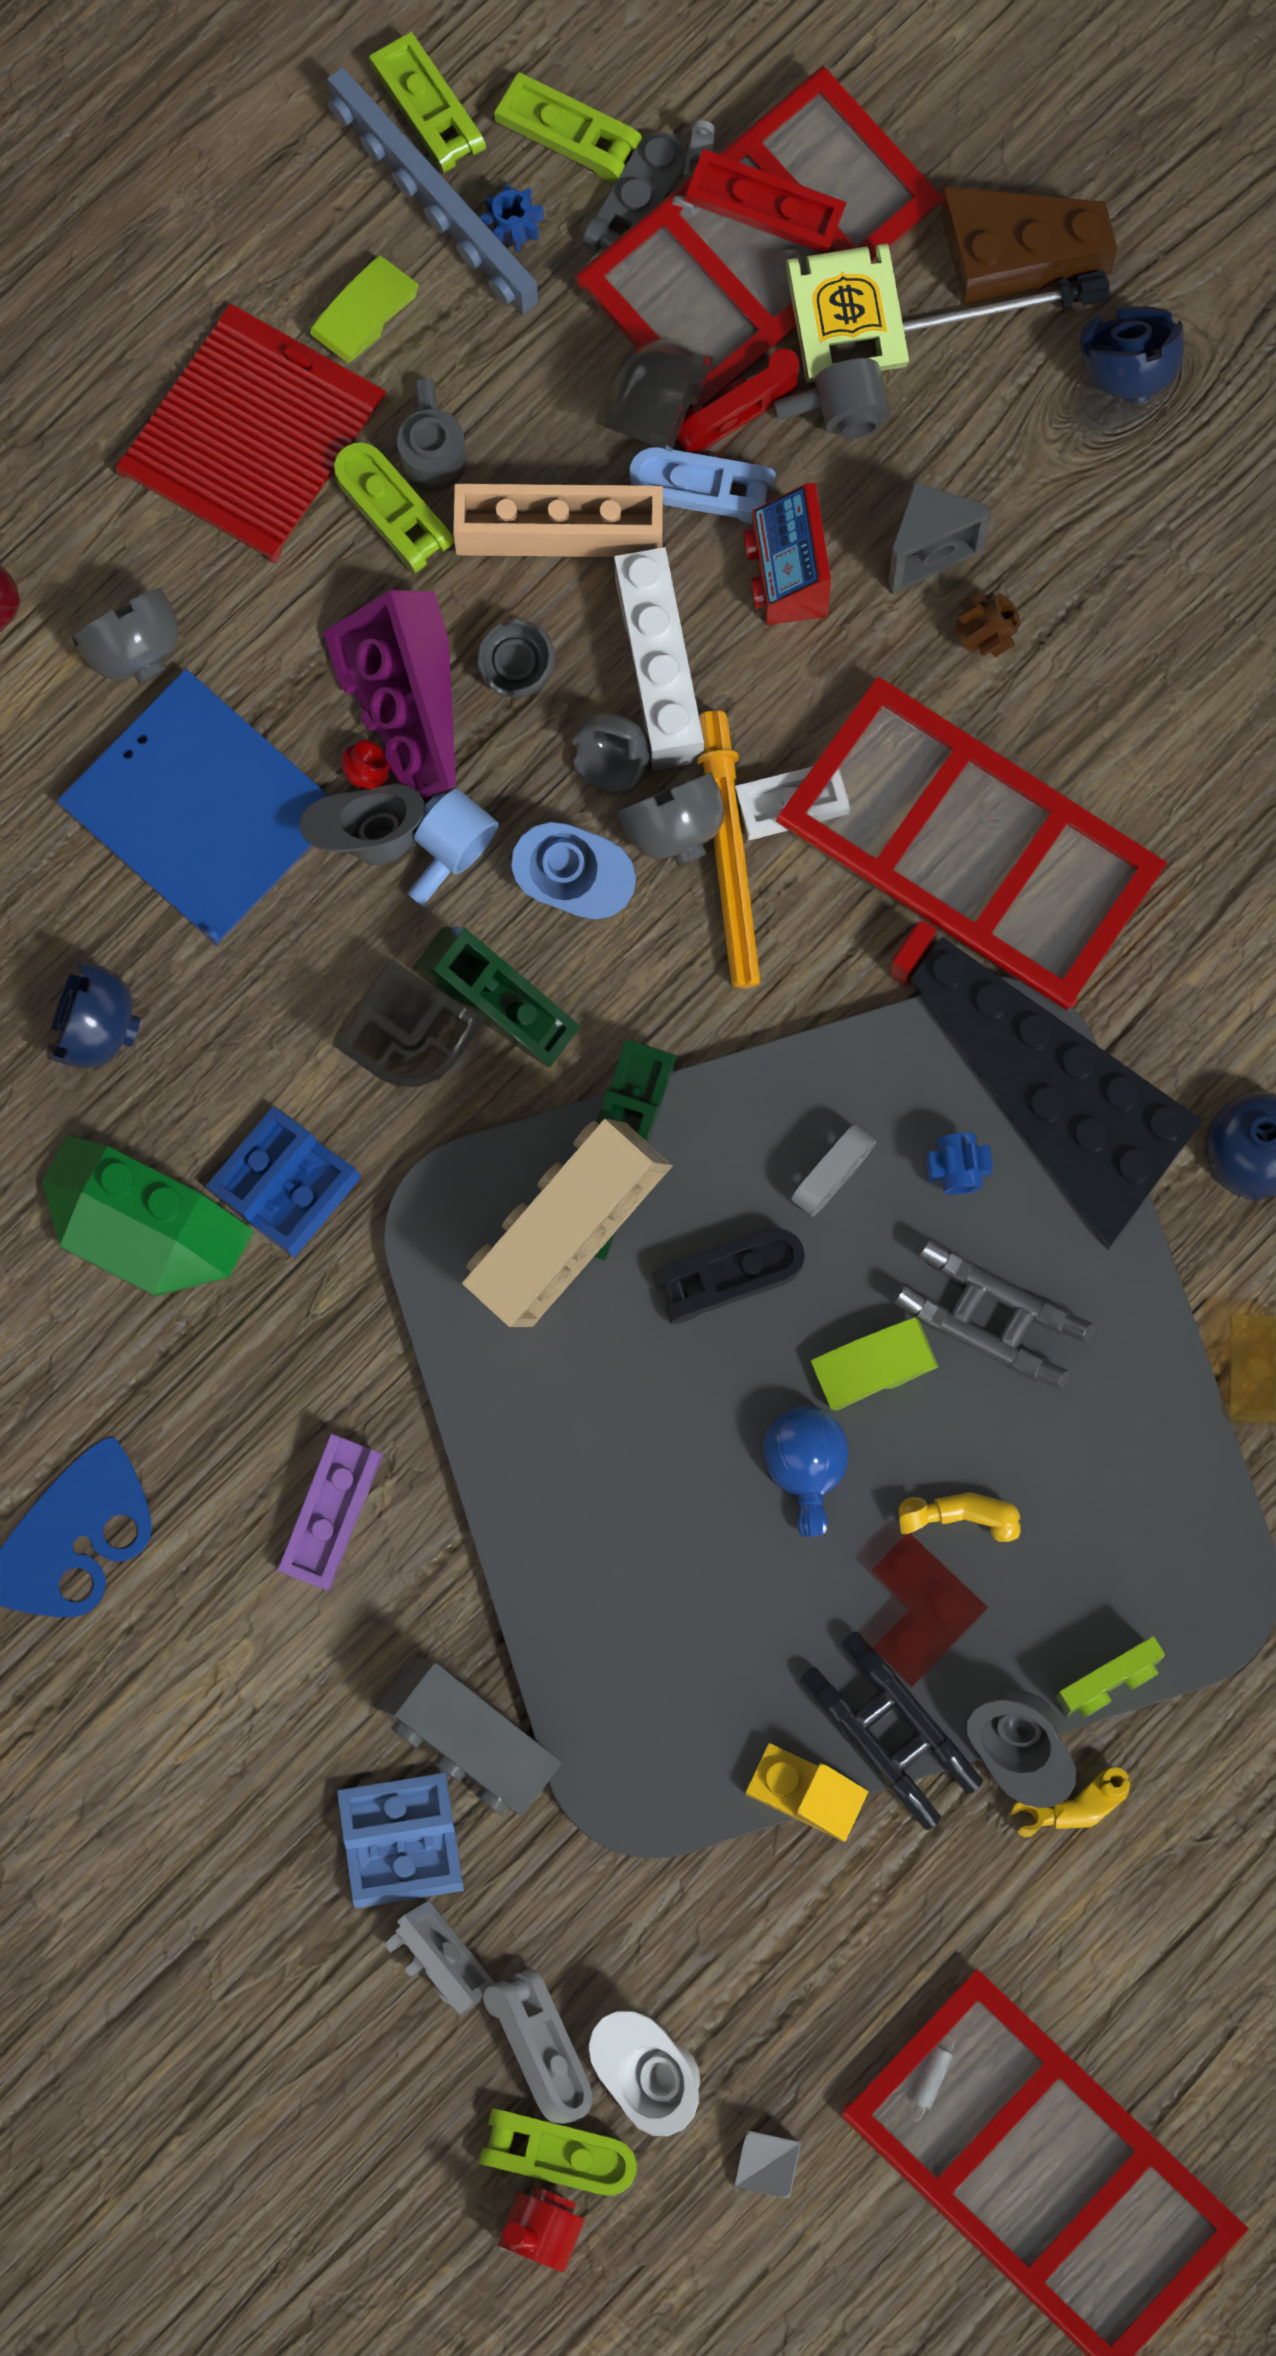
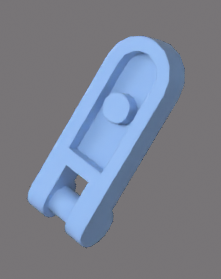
M648 448L640 451L633 458L630 465V485L663 486V505L734 517L748 524H752V510L766 504L767 492L773 489L776 476L775 471L766 466L665 448ZM733 483L742 484L747 487L745 497L731 495Z

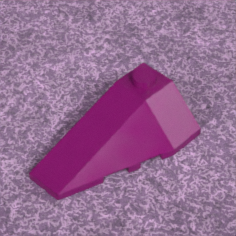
M390 590L323 631L336 678L345 693H353L364 712L360 718L368 730H376L386 747L385 759L401 785L410 786L418 791L424 803H426L435 795L442 794L456 786L449 638L434 591Z

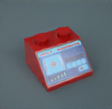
M816 482L806 483L752 510V529L743 530L747 561H757L759 577L751 578L753 604L755 609L764 608L766 625L828 617L831 575Z

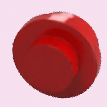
M366 740L359 741L356 745L347 747L342 753L340 762L345 776L356 787L373 789L384 786L388 781L391 767L385 759V751L377 744Z

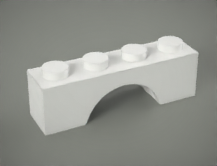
M666 547L614 556L615 581L623 623L628 634L636 672L643 726L650 746L652 771L698 763L697 758L704 754V740Z

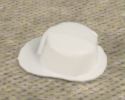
M616 2011L603 2017L593 2029L589 2043L591 2064L599 2079L638 2129L652 2136H671L684 2130L694 2118L699 2103L700 2074L695 2058L685 2047L673 2042L667 2033L653 2019L636 2011Z

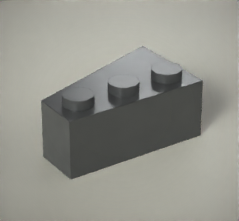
M412 1655L373 1706L394 1722L391 1730L415 1749L420 1744H423L436 1754L437 1758L433 1763L457 1782H460L465 1776L481 1788L475 1796L500 1816L503 1815L506 1809L523 1816L562 1764V1762L436 1662Z

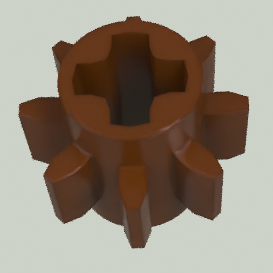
M979 591L960 603L964 612L958 615L955 628L961 643L967 650L974 654L980 652L982 656L991 652L994 657H997L1015 646L1011 636L1018 633L1020 617L1014 604L1006 596L1001 594L995 596L993 592L985 596Z

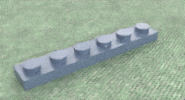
M342 67L327 78L330 100L327 104L334 117L345 127L351 124L361 135L359 140L367 154L376 162L382 159L393 171L391 173L392 178L404 195L409 198L415 195L425 206L423 210L431 225L439 233L447 231L457 242L456 249L465 263L472 269H476L478 266L490 278L488 284L495 296L504 305L512 303L522 315L537 305V281L352 76Z

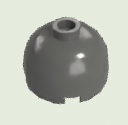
M161 588L151 590L130 600L129 605L117 611L111 610L73 635L72 639L78 651L91 669L104 678L116 681L135 677L139 685L166 670L162 661L175 649L179 634L177 618Z
M712 772L621 808L617 813L624 833L639 852L653 859H664L674 856L678 866L706 854L703 844L718 834L724 821L725 806L717 781L715 782Z

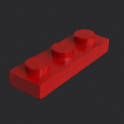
M706 149L702 150L684 202L821 253L829 252L847 203Z

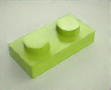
M1153 1636L1059 1691L1055 1699L1066 1717L1079 1710L1083 1718L1112 1702L1108 1692L1126 1682L1130 1690H1133L1158 1675L1159 1672L1154 1665L1163 1659L1165 1653Z

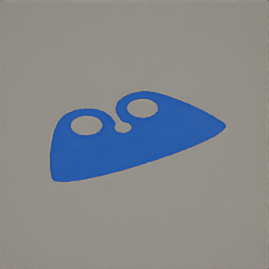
M110 1437L100 1441L71 1464L35 1503L0 1549L1 1607L52 1617H78L87 1614L102 1599L105 1592L106 1579L104 1571L89 1555H79L74 1551L73 1543L75 1539L80 1536L88 1537L92 1542L93 1550L103 1558L111 1561L124 1562L136 1557L144 1550L151 1539L152 1531L149 1507L137 1474L127 1454L115 1438ZM117 1515H126L132 1518L138 1528L135 1542L124 1549H115L109 1546L103 1535L104 1526L107 1521ZM73 1568H82L92 1576L94 1583L90 1596L81 1602L66 1600L59 1590V1581L62 1575Z

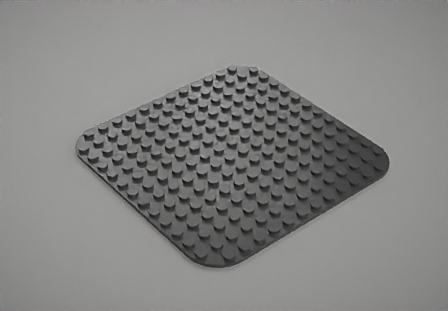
M1000 977L1097 1045L1087 1024L1072 1007L1066 1011L1020 980ZM920 996L672 1072L649 1140V1144L673 1165L672 1168L618 1228L607 1260L604 1261L593 1257L533 1327L507 1326L461 1284L471 1273L466 1266L484 1245L489 1244L491 1247H494L507 1232L502 1228V1224L521 1203L529 1206L542 1190L537 1184L543 1175L557 1162L564 1166L578 1150L573 1145V1142L592 1121L597 1122L606 1093L450 1141L424 1156L412 1167L398 1186L389 1206L384 1232L385 1255L390 1275L536 1742L562 1762L561 1766L549 1780V1784L558 1804L569 1820L582 1833L599 1845L630 1857L643 1859L671 1858L794 1820V1818L745 1795L769 1743L817 1766L820 1763L827 1765L869 1791L867 1796L890 1789L800 1682V1678L807 1670L817 1667L854 1711L875 1695L879 1689L842 1647L844 1639L856 1631L862 1635L888 1664L895 1675L952 1740L969 1763L981 1760L982 1758L973 1747L967 1735V1720L974 1708L986 1701L996 1699L1006 1686L1013 1685L1018 1691L1030 1692L1045 1700L1051 1706L1057 1718V1733L1059 1735L1219 1683L1243 1668L1257 1654L1271 1633L1276 1621V1549L1151 1195L1149 1194L1110 1249L1107 1250L1098 1238V1233L1082 1211H1078L1068 1197L1066 1189L1051 1169L1044 1165L1001 1107L992 1089L983 1077L980 1078L970 1065L969 1058L951 1034H947ZM857 1124L877 1142L866 1159L829 1202L814 1217H811L795 1204L791 1198L804 1179L851 1126ZM954 1133L976 1134L977 1146L990 1145L993 1170L991 1171V1176L982 1177L983 1188L981 1190L968 1194L947 1195L943 1193L942 1181L929 1182L926 1158L928 1157L927 1152L937 1151L936 1139ZM780 1228L788 1230L801 1241L805 1258L802 1271L796 1279L774 1289L699 1314L691 1320L679 1324H670L665 1308L669 1305L664 1290L657 1289L652 1275L657 1269L771 1229ZM926 1237L948 1251H953L962 1258L974 1263V1266L1022 1291L1095 1324L1093 1337L1088 1343H1084L1070 1336H1063L1048 1330L1033 1320L1019 1346L1020 1349L1023 1348L1045 1358L1048 1362L1070 1370V1380L1063 1390L1022 1376L1005 1364L921 1322L920 1324L939 1367L896 1388L883 1389L838 1411L830 1409L811 1360L867 1335L912 1319L913 1317L910 1313L891 1302V1297L900 1284H904L921 1296L927 1297L948 1309L950 1313L952 1312L966 1285H961L937 1271L934 1266L916 1256L919 1244ZM698 1276L684 1281L689 1297L704 1292ZM985 1295L971 1323L1000 1337L1014 1310ZM802 1405H811L830 1413L842 1426L849 1447L848 1467L843 1479L837 1487L822 1495L824 1500L822 1505L828 1520L827 1531L822 1535L812 1537L800 1535L796 1526L801 1507L798 1504V1497L786 1492L774 1483L769 1475L763 1453L764 1437L773 1420L788 1409ZM973 1492L1012 1503L1018 1509L1021 1516L1018 1521L1021 1526L1019 1537L1013 1541L999 1542L992 1537L991 1526L967 1520L948 1524H941L940 1521L931 1522L914 1532L901 1534L899 1507L909 1497L922 1498L928 1505L934 1503L936 1498ZM1155 1637L1165 1653L1163 1659L1154 1665L1159 1672L1158 1675L1133 1690H1130L1126 1682L1108 1692L1112 1702L1083 1718L1079 1710L1067 1717L1065 1716L1055 1699L1059 1691L1149 1638ZM892 1708L869 1728L890 1754L915 1733L895 1708ZM931 1750L905 1770L913 1781L947 1771Z

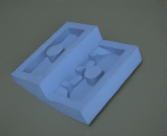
M446 1773L337 1790L343 1840L347 1853L351 1892L355 1909L464 1891Z

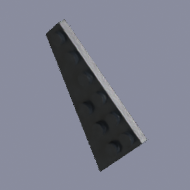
M942 937L911 977L910 984L947 1034H951L969 1058V1063L980 1078L983 1077L997 1096V1101L1044 1165L1051 1169L1068 1192V1197L1079 1212H1083L1097 1231L1098 1238L1109 1250L1200 1127L1203 1120Z

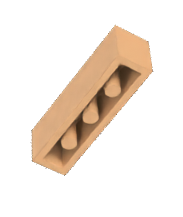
M455 484L453 533L456 555L614 557L662 548L663 486Z

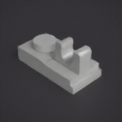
M427 1901L403 1915L397 1921L400 1927L395 1930L396 1933L386 1942V1949L391 1953L403 1944L408 1946L414 1954V1960L404 1969L406 1974L414 1976L426 1969L425 1973L434 1983L440 1998L451 2005L459 2015L483 2001L485 1989L495 1984V1982L431 1902Z

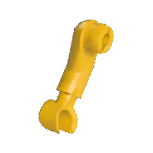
M973 1492L936 1498L934 1503L928 1505L922 1498L909 1497L899 1507L901 1534L914 1532L931 1522L940 1521L941 1524H948L961 1520L991 1526V1535L994 1540L999 1542L1013 1541L1019 1537L1021 1532V1526L1018 1522L1021 1516L1018 1509L1012 1503Z
M1107 1768L1073 1800H1065L1053 1807L1036 1808L1018 1802L1010 1812V1815L1026 1811L1032 1814L1035 1820L1034 1825L1021 1827L1018 1834L1023 1837H1031L1036 1834L1041 1826L1052 1825L1054 1829L1089 1828L1096 1825L1128 1796L1131 1782L1127 1780L1129 1775L1122 1768Z

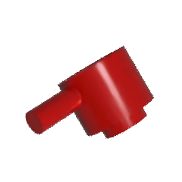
M535 2186L531 2197L517 2192L497 2246L565 2273L586 2219L573 2214L577 2203Z

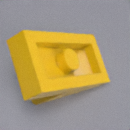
M769 1743L745 1795L840 1841L846 1842L869 1791L823 1763L817 1766Z

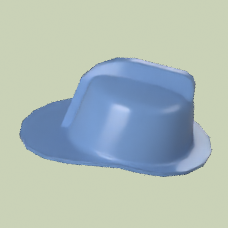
M543 823L532 827L524 833L513 849L511 867L515 881L525 894L539 902L580 917L597 920L611 917L626 907L634 894L636 874L632 860L623 848L605 837L566 823Z

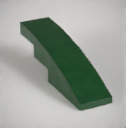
M629 1038L625 1039L610 1088L606 1091L597 1123L600 1124L604 1118L625 1122L649 1143L678 1055ZM616 1232L594 1257L604 1261L607 1260Z

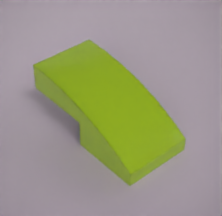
M380 255L334 299L311 327L310 334L349 364L381 337L383 326L388 320L415 299L419 284Z
M912 1318L882 1329L811 1360L830 1409L836 1411L883 1389L896 1388L939 1367L918 1318Z

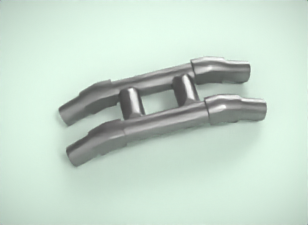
M928 1237L923 1239L916 1250V1256L934 1266L937 1271L961 1285L965 1284L963 1292L951 1313L948 1309L927 1297L921 1296L904 1284H900L895 1289L891 1302L910 1313L913 1318H918L924 1325L938 1332L941 1331L1005 1364L1022 1376L1063 1390L1070 1380V1370L1048 1362L1045 1358L1023 1348L1020 1349L1019 1346L1033 1320L1048 1330L1063 1336H1070L1084 1343H1088L1093 1337L1095 1324L1072 1315L1069 1311L1047 1301L1044 1302L974 1266V1263L962 1258L953 1251H948ZM985 1295L1014 1310L1000 1337L971 1323Z

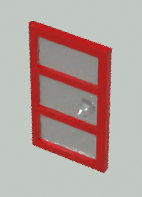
M824 66L818 68L718 153L724 157L847 202L829 252L868 247L871 264L877 259L876 245L887 243L889 248L892 247L942 203V196ZM693 175L574 276L578 286L590 296L690 409L698 405H702L705 408L729 384L741 377L796 329L786 272V259L798 258L802 276L808 275L806 256L823 254L695 205L692 213L683 211L684 207L672 204L674 196H686Z
M879 676L875 679L786 806L779 810L776 822L1066 1011L1076 1005L1078 995L1167 864L1165 860Z
M978 1969L966 1979L852 2103H847L843 2107V2113L840 2115L847 2124L1087 2356H1135L1249 2230L1243 2222ZM940 2048L949 2054L934 2086L935 2088L931 2093L932 2095L927 2101L928 2104L922 2107L915 2102L918 2100L917 2097L921 2093L920 2090L924 2086L923 2083L927 2079L926 2076Z

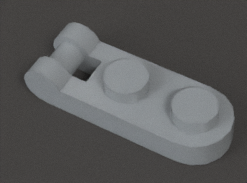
M525 1969L512 1976L510 1983L500 1981L486 1988L483 1994L485 2007L492 2016L499 2018L535 2101L544 2117L558 2125L569 2124L583 2118L589 2113L592 2106L590 2083L541 1975L533 1969Z

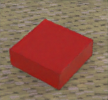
M923 920L917 921L892 958L889 972L891 973V978L904 986L908 984L933 947L937 929Z

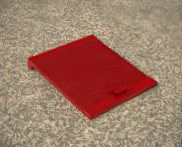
M230 303L218 320L216 327L207 336L205 343L201 344L200 350L190 360L183 374L174 383L172 390L168 391L167 397L162 400L161 405L157 407L150 421L141 430L139 437L135 438L133 445L129 447L128 452L123 455L116 465L117 475L122 478L127 476L268 557L269 562L275 564L281 556L282 546L334 472V463L337 455L344 447L354 443L385 398L386 390ZM310 366L312 367V368L309 369V370H305V369H304V367H306V368H308V367H310Z

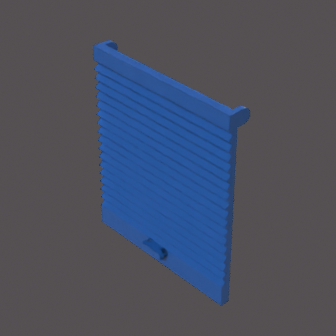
M185 669L57 800V803L217 946L312 847L310 843L304 840L299 829L300 819L308 806L329 795L191 672Z

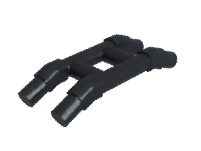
M853 1632L844 1639L842 1647L879 1689L875 1695L854 1711L817 1667L807 1670L800 1678V1682L870 1763L922 1828L929 1830L939 1823L941 1815L905 1772L906 1769L931 1750L933 1755L966 1794H971L978 1790L983 1780L962 1752L932 1719L882 1657L859 1632ZM892 1708H895L915 1733L890 1754L869 1728Z

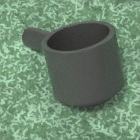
M867 358L851 359L833 364L817 374L815 377V388L774 400L776 412L780 420L821 408L827 431L849 439L864 437L876 432L881 427V424L891 415L880 365L877 361Z
M420 379L414 382L417 412L410 415L402 423L397 435L400 466L403 475L413 486L425 491H440L455 484L465 470L466 451L464 435L460 424L453 416L444 411L437 410L434 381L431 379Z

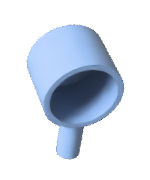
M458 788L446 795L444 793L435 795L424 807V816L417 825L418 829L414 840L435 859L407 894L424 906L450 872L455 875L460 874L474 863L490 844L498 830L499 822Z

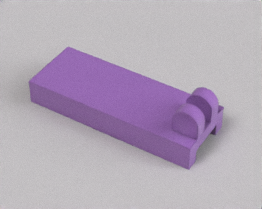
M330 1435L278 1568L279 1572L331 1591L384 1455L383 1453L337 1435Z

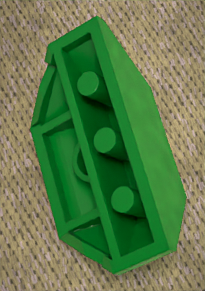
M67 1135L42 1179L60 1248L154 1297L196 1287L212 1281L218 1282L229 1279L255 1233L253 1229L201 1193L109 1146Z

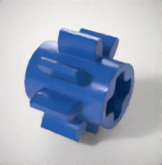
M505 184L504 191L500 192L496 197L486 195L485 204L489 213L480 216V219L490 230H494L493 234L502 244L513 246L516 252H520L521 244L525 243L529 238L538 241L539 228L535 223L544 220L543 206H531L532 190L530 188L521 192L511 189L509 184Z
M954 1133L936 1139L937 1151L927 1152L928 1157L926 1158L929 1182L942 1181L943 1193L947 1195L968 1194L981 1190L983 1188L982 1177L992 1175L993 1164L990 1145L977 1146L976 1134Z

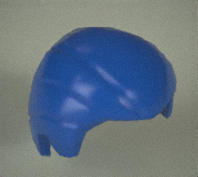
M811 1405L792 1407L776 1417L767 1429L763 1441L764 1458L769 1475L774 1483L786 1492L798 1497V1504L801 1507L796 1526L800 1535L806 1537L818 1536L826 1533L828 1525L827 1516L822 1505L824 1502L822 1495L837 1487L846 1473L849 1456L848 1441L840 1423L827 1411Z

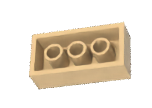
M604 1118L600 1124L596 1121L588 1124L573 1142V1145L578 1150L564 1166L560 1162L555 1163L543 1175L537 1184L542 1190L529 1206L525 1203L517 1206L502 1224V1228L507 1232L494 1247H491L489 1244L484 1245L467 1264L466 1268L471 1273L461 1284L507 1326L533 1327L672 1168L673 1165L627 1123Z

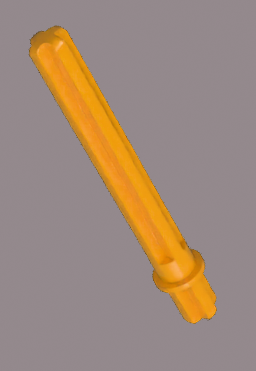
M713 710L701 713L699 716L704 740V754L697 758V762L700 767L704 768V775L712 772L715 782L717 781L721 790L725 806L723 824L713 840L731 983L734 988L746 989L759 985L760 973L739 805L735 789L736 772L734 763L739 761V754L731 749L726 713L722 710Z

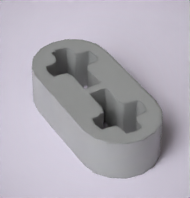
M857 1124L851 1126L804 1179L791 1200L811 1217H814L866 1159L877 1141Z

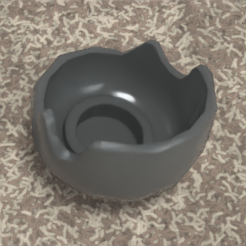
M516 618L509 619L489 629L478 645L477 667L485 684L502 696L524 698L542 690L553 675L556 653L551 638L540 625Z
M593 713L578 727L577 733L571 742L572 745H577L578 750L574 761L576 771L591 785L609 793H627L636 787L649 764L650 746L646 735L634 721L618 713Z

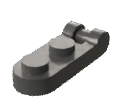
M653 133L643 138L634 150L599 213L589 223L582 243L596 251L600 247L607 249L622 236V234L611 229L615 222L630 229L674 191L685 168L684 148L679 140L666 133ZM638 251L635 254H633L628 260H626L623 264L629 266L634 260Z

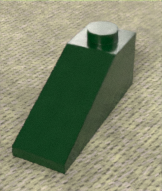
M442 927L412 967L449 1000L545 1067L551 1068L581 1027L465 927Z

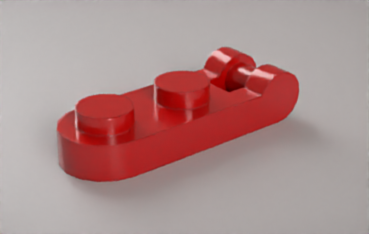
M789 349L776 350L771 354L769 366L747 381L744 378L735 380L721 392L719 399L705 408L702 405H698L685 412L677 422L679 429L675 434L676 440L684 451L694 454L701 453L774 407V400L792 395L798 387V356Z

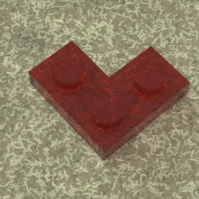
M911 1533L906 1534L870 1572L885 1589L909 1610L873 1649L907 1685L913 1688L987 1611L988 1607Z

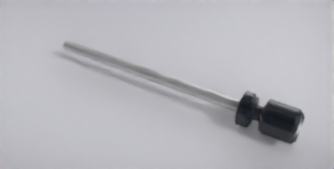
M1104 270L1078 275L1076 285L1071 286L1066 278L1059 279L1058 290L905 321L902 322L904 332L1057 300L1061 301L1063 310L1072 308L1073 298H1079L1083 305L1098 303L1111 298L1110 282Z

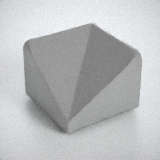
M746 2131L734 2187L790 2199L801 2142Z

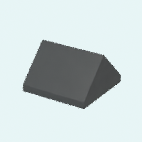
M915 482L892 549L888 588L892 595L984 552L991 516L987 505Z

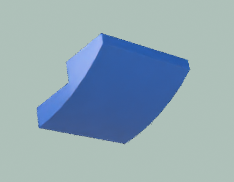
M273 1106L205 1187L258 1232L295 1258L362 1177L353 1166L317 1142L311 1132Z

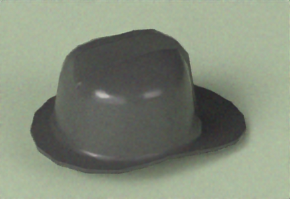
M399 784L335 794L321 798L308 806L301 816L299 829L304 840L315 848L329 852H347L370 865L389 864L400 859L409 849L417 845L414 837L416 827L424 816L425 803L418 791L410 786Z
M1009 1685L1002 1689L996 1699L986 1701L974 1708L967 1720V1735L995 1781L1008 1796L1023 1805L1036 1808L1053 1807L1069 1797L1076 1783V1768L1070 1753L1057 1733V1718L1051 1706L1045 1700L1030 1692L1018 1691L1013 1685Z

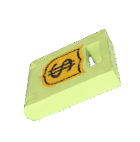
M887 243L876 245V264H871L868 247L806 256L808 275L802 276L798 258L786 259V272L806 383L815 382V377L819 372L833 365L830 345L877 338L875 341L877 357L867 359L877 361L881 371L902 368L908 365L909 356L891 255Z

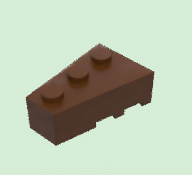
M944 187L940 214L964 305L1056 286L1059 279L1066 278L1069 283L1075 282L1078 275L1104 270L1107 275L1112 274L1117 244L1105 201Z

